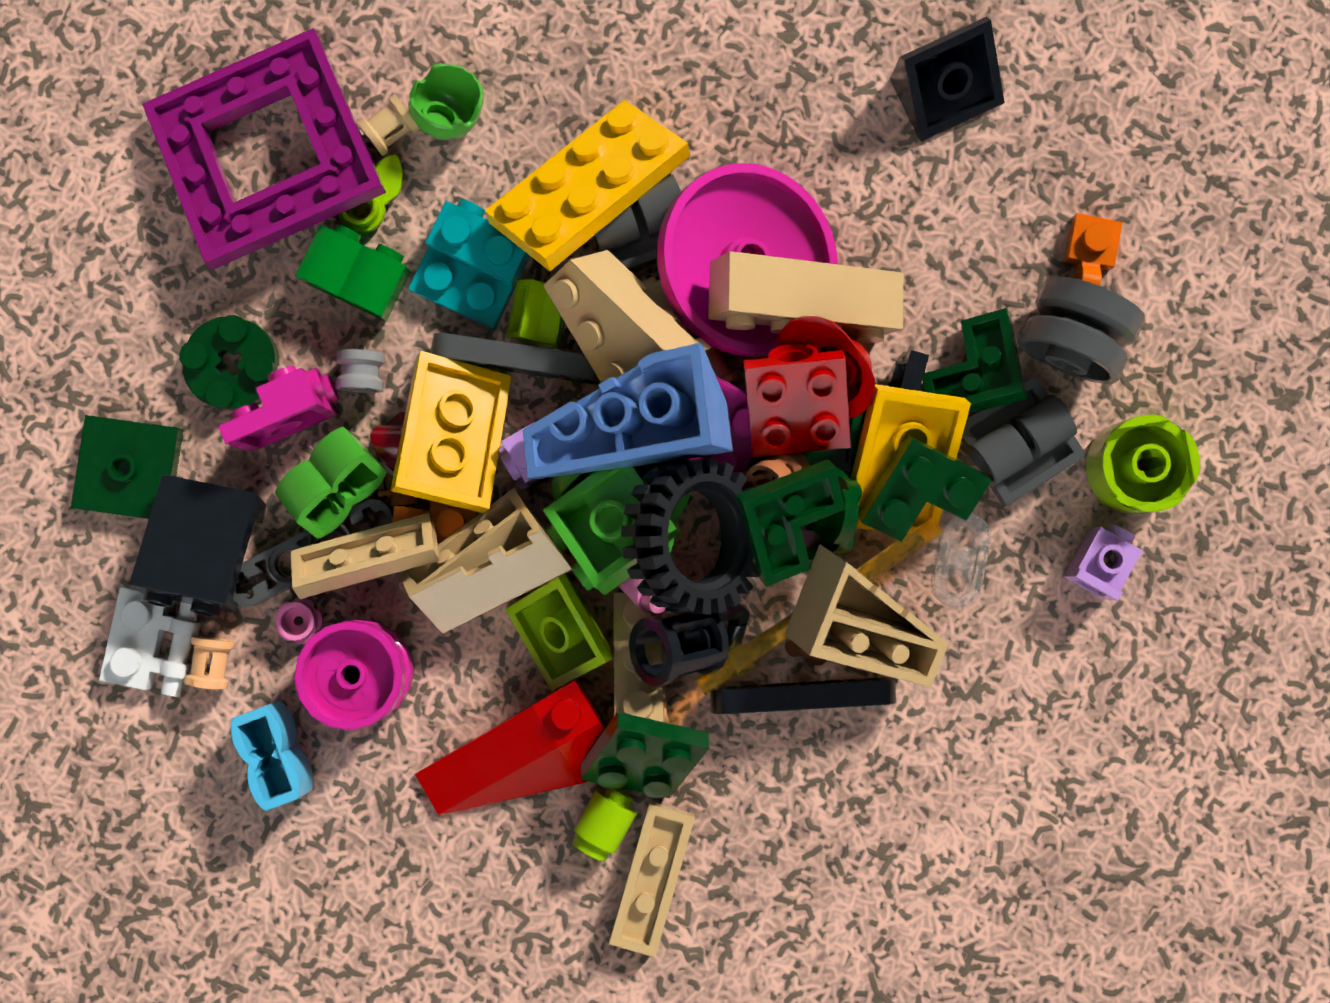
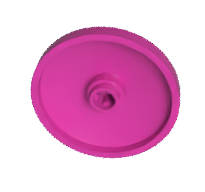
M737 163L720 166L692 181L676 196L669 206L660 227L657 244L659 277L673 311L681 322L698 338H701L708 345L734 355H767L772 349L777 347L776 343L779 334L770 332V326L755 324L754 329L733 330L726 328V321L708 319L710 261L729 251L838 264L836 245L829 223L821 208L812 196L796 181L775 169L757 164Z

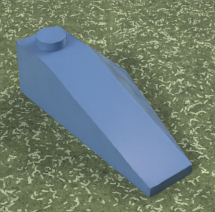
M696 343L651 353L637 362L638 366L618 378L611 377L598 385L599 389L575 403L569 402L523 429L528 479L687 460L733 451L727 402L703 345Z

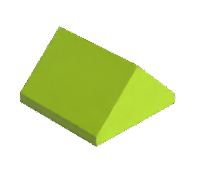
M569 573L556 577L505 609L551 691L599 667L614 657V651Z

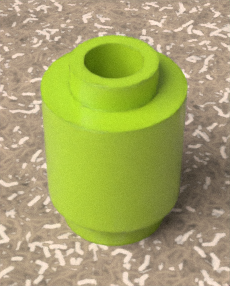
M597 788L574 828L576 836L572 844L586 855L605 862L610 853H616L638 813L631 806L634 798L619 788H607L606 791Z

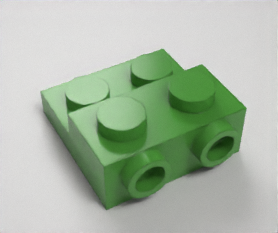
M633 466L596 471L543 509L552 525L546 528L547 533L561 552L569 549L577 563L571 568L588 591L595 587L602 594H608L630 578L627 569L637 563L636 559H623L622 553L623 547L633 546V537H621V526L634 525L635 521L634 518L624 515L626 504L641 503L631 493L636 485H646ZM671 520L668 527V542L680 534Z

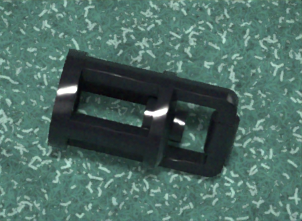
M739 603L736 606H726L727 611L711 613V615L684 613L663 619L661 617L640 619L634 624L629 638L630 659L635 672L643 682L651 687L668 685L679 676L695 672L700 674L717 672L724 665L734 662L738 657L750 617L749 611ZM724 621H728L727 628L723 624ZM662 640L665 647L666 662L650 666L645 654L644 644Z

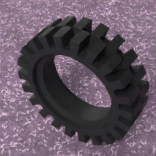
M718 459L678 460L656 466L658 471H649L642 477L646 485H636L631 493L641 503L626 504L624 515L635 519L634 525L621 526V537H633V546L622 548L623 559L637 560L635 565L627 569L631 579H644L637 586L638 591L642 596H652L650 603L656 607H666L665 611L710 615L711 613L727 611L726 606H736L742 601L739 594H749L754 587L746 577H759L756 564L753 563L754 557L736 497L737 494L754 487H743L747 480L742 472L732 473L734 466L727 462L718 463ZM692 491L702 494L711 502L718 514L721 527V547L718 560L710 573L698 582H692L680 573L671 558L668 545V527L671 514L683 496Z

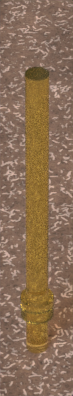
M931 517L906 534L902 542L897 540L856 570L872 582L943 532L938 523ZM792 613L743 647L738 643L728 651V658L723 668L715 673L702 674L697 677L695 681L703 693L707 695L736 674L739 677L743 676L756 667L753 662L787 640L788 637L785 635V631Z

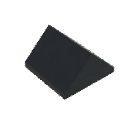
M984 17L899 57L890 81L921 142L1005 103L992 22L988 17Z

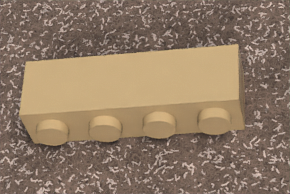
M729 251L710 261L708 319L726 321V328L733 330L754 329L755 324L770 326L771 333L780 334V331L793 319L801 316H820L834 322L846 334L856 335L857 342L879 343L884 341V335L903 329L904 273Z

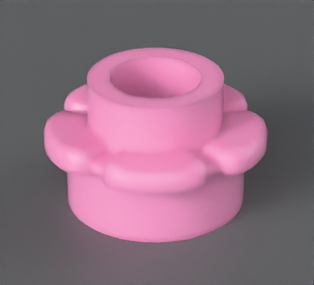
M295 598L293 602L286 601L278 608L276 613L277 632L286 641L294 640L296 644H305L309 638L315 635L316 631L321 629L323 623L322 614L314 608V602L307 598ZM298 616L303 618L301 625L295 623V619Z

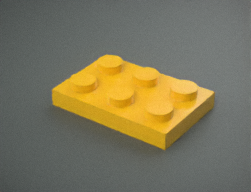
M420 351L415 359L391 491L475 512L485 513L490 509L512 376Z
M875 384V395L866 411L850 479L856 480L861 486L862 496L859 502V511L906 434L956 459L971 403L962 397ZM926 502L907 535L935 538L943 509ZM858 518L856 528L876 530L861 523Z

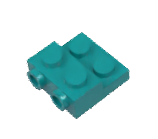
M460 198L457 205L445 200L425 242L428 246L427 251L408 290L415 295L495 331L516 288L517 280L520 279L528 263L530 255L489 224L488 220L483 218L485 210L480 206Z

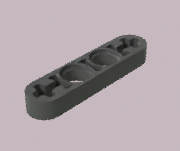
M433 334L431 354L481 368L593 385L601 384L584 354L454 334Z
M368 499L352 506L345 520L350 518L351 525L357 526L368 519L366 511L371 508L376 513L384 512L386 519L380 522V526L392 523L394 510L384 501ZM344 521L336 528L343 536L353 534ZM305 530L243 562L233 600L238 603V606L251 607L259 605L292 588V577H286L279 571L278 560L280 556L288 550L320 543V538L317 539ZM265 562L267 572L272 580L277 583V586L272 588L271 580H265L252 588L254 593L252 598L248 593L239 594L237 587L243 583L241 575L244 573L247 578L262 575L266 571L260 565Z

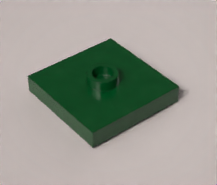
M85 415L70 508L149 519L162 475L177 476L184 429Z

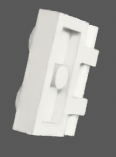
M120 587L99 681L149 690L152 688L155 673L164 675L161 694L180 697L184 676L189 675L191 670V663H188L191 636H198L201 622L197 621L198 614L190 611L191 604L181 602L178 616L168 615L169 608L142 601L144 594L136 589ZM164 631L174 633L168 658L159 657Z

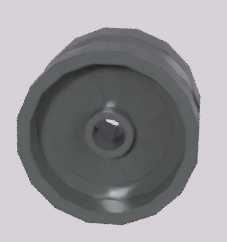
M1049 277L1044 281L1035 301L1036 308L1041 315L1032 316L1026 321L1017 341L1019 347L1039 362L1079 379L1102 384L1118 382L1128 360L1127 353L1121 346H1127L1136 342L1145 322V314L1136 304L1102 286L1069 277Z

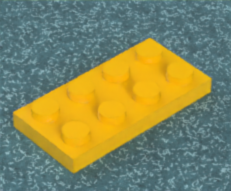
M623 100L485 210L488 222L542 266L551 271L690 157L688 142L626 100Z

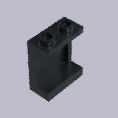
M163 474L129 585L144 594L142 601L152 605L172 608L174 601L191 604L190 611L215 618H219L221 611L236 613L238 603L233 600V595L254 522L263 523L267 505L257 493Z

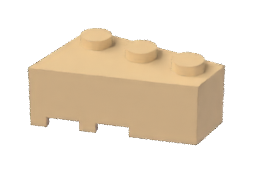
M608 250L569 260L543 285L601 383L611 377L618 378L638 366L637 362L651 353L696 343L702 344L705 352L711 348L701 338L694 340L677 324L679 317L670 308L663 310L646 294L648 288Z
M513 488L490 505L488 511L478 514L438 544L440 561L404 570L399 575L409 598L443 634L572 570L561 550L550 538L544 524L517 490Z
M822 545L818 547L811 569L785 631V635L810 656L930 688L949 645L946 640L904 609L850 564Z

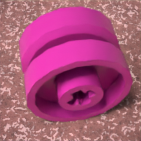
M358 619L326 626L309 638L297 657L294 680L299 700L312 717L328 727L353 730L372 725L384 719L402 705L412 687L414 665L410 648L398 632L381 622ZM352 665L360 671V679L357 683L353 681L356 674L349 673L350 666Z

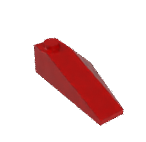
M577 677L415 773V776L438 815L583 784L588 781L581 780V762L606 729L607 724L581 680Z

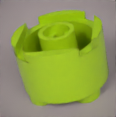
M1141 415L1107 427L1092 440L1086 459L1087 479L1099 501L1105 507L1127 514L1163 511L1178 505L1185 498L1192 484L1196 483L1200 472V455L1193 437L1185 429L1182 430L1171 422L1170 419L1161 415ZM1145 460L1146 470H1139L1137 461Z

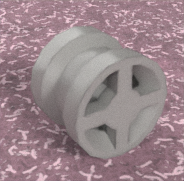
M343 349L337 351L336 361L341 365V375L335 380L336 390L352 393L383 392L384 382L379 378V368L385 362L384 353L362 349Z

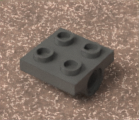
M671 173L594 235L599 252L608 250L631 272L657 262V244L661 224L669 206L681 192L675 177Z
M1036 376L1024 382L1027 399L976 412L967 418L961 443L979 471L985 473L992 480L989 486L1003 507L1015 502L1087 456L1075 437L1077 428L1071 414L1058 398L1046 393Z

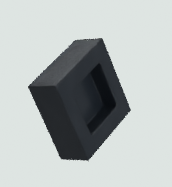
M910 350L903 357V361L895 360L887 386L919 391L929 355Z

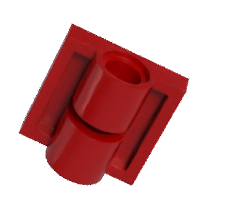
M790 343L772 349L768 354V358L744 360L753 457L851 448L846 359L843 350L818 353L817 348L812 345Z

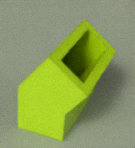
M534 279L517 280L506 338L560 350L565 322L543 287L545 283Z

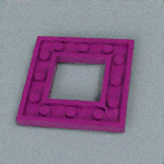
M314 28L142 104L204 263L211 270L386 193L320 37ZM292 96L320 164L235 201L208 132Z

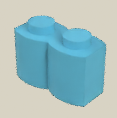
M281 701L232 718L231 736L233 744L240 757L248 764L247 778L251 794L264 811L297 800L312 791L313 772L311 765L303 751L296 746V724L291 712Z

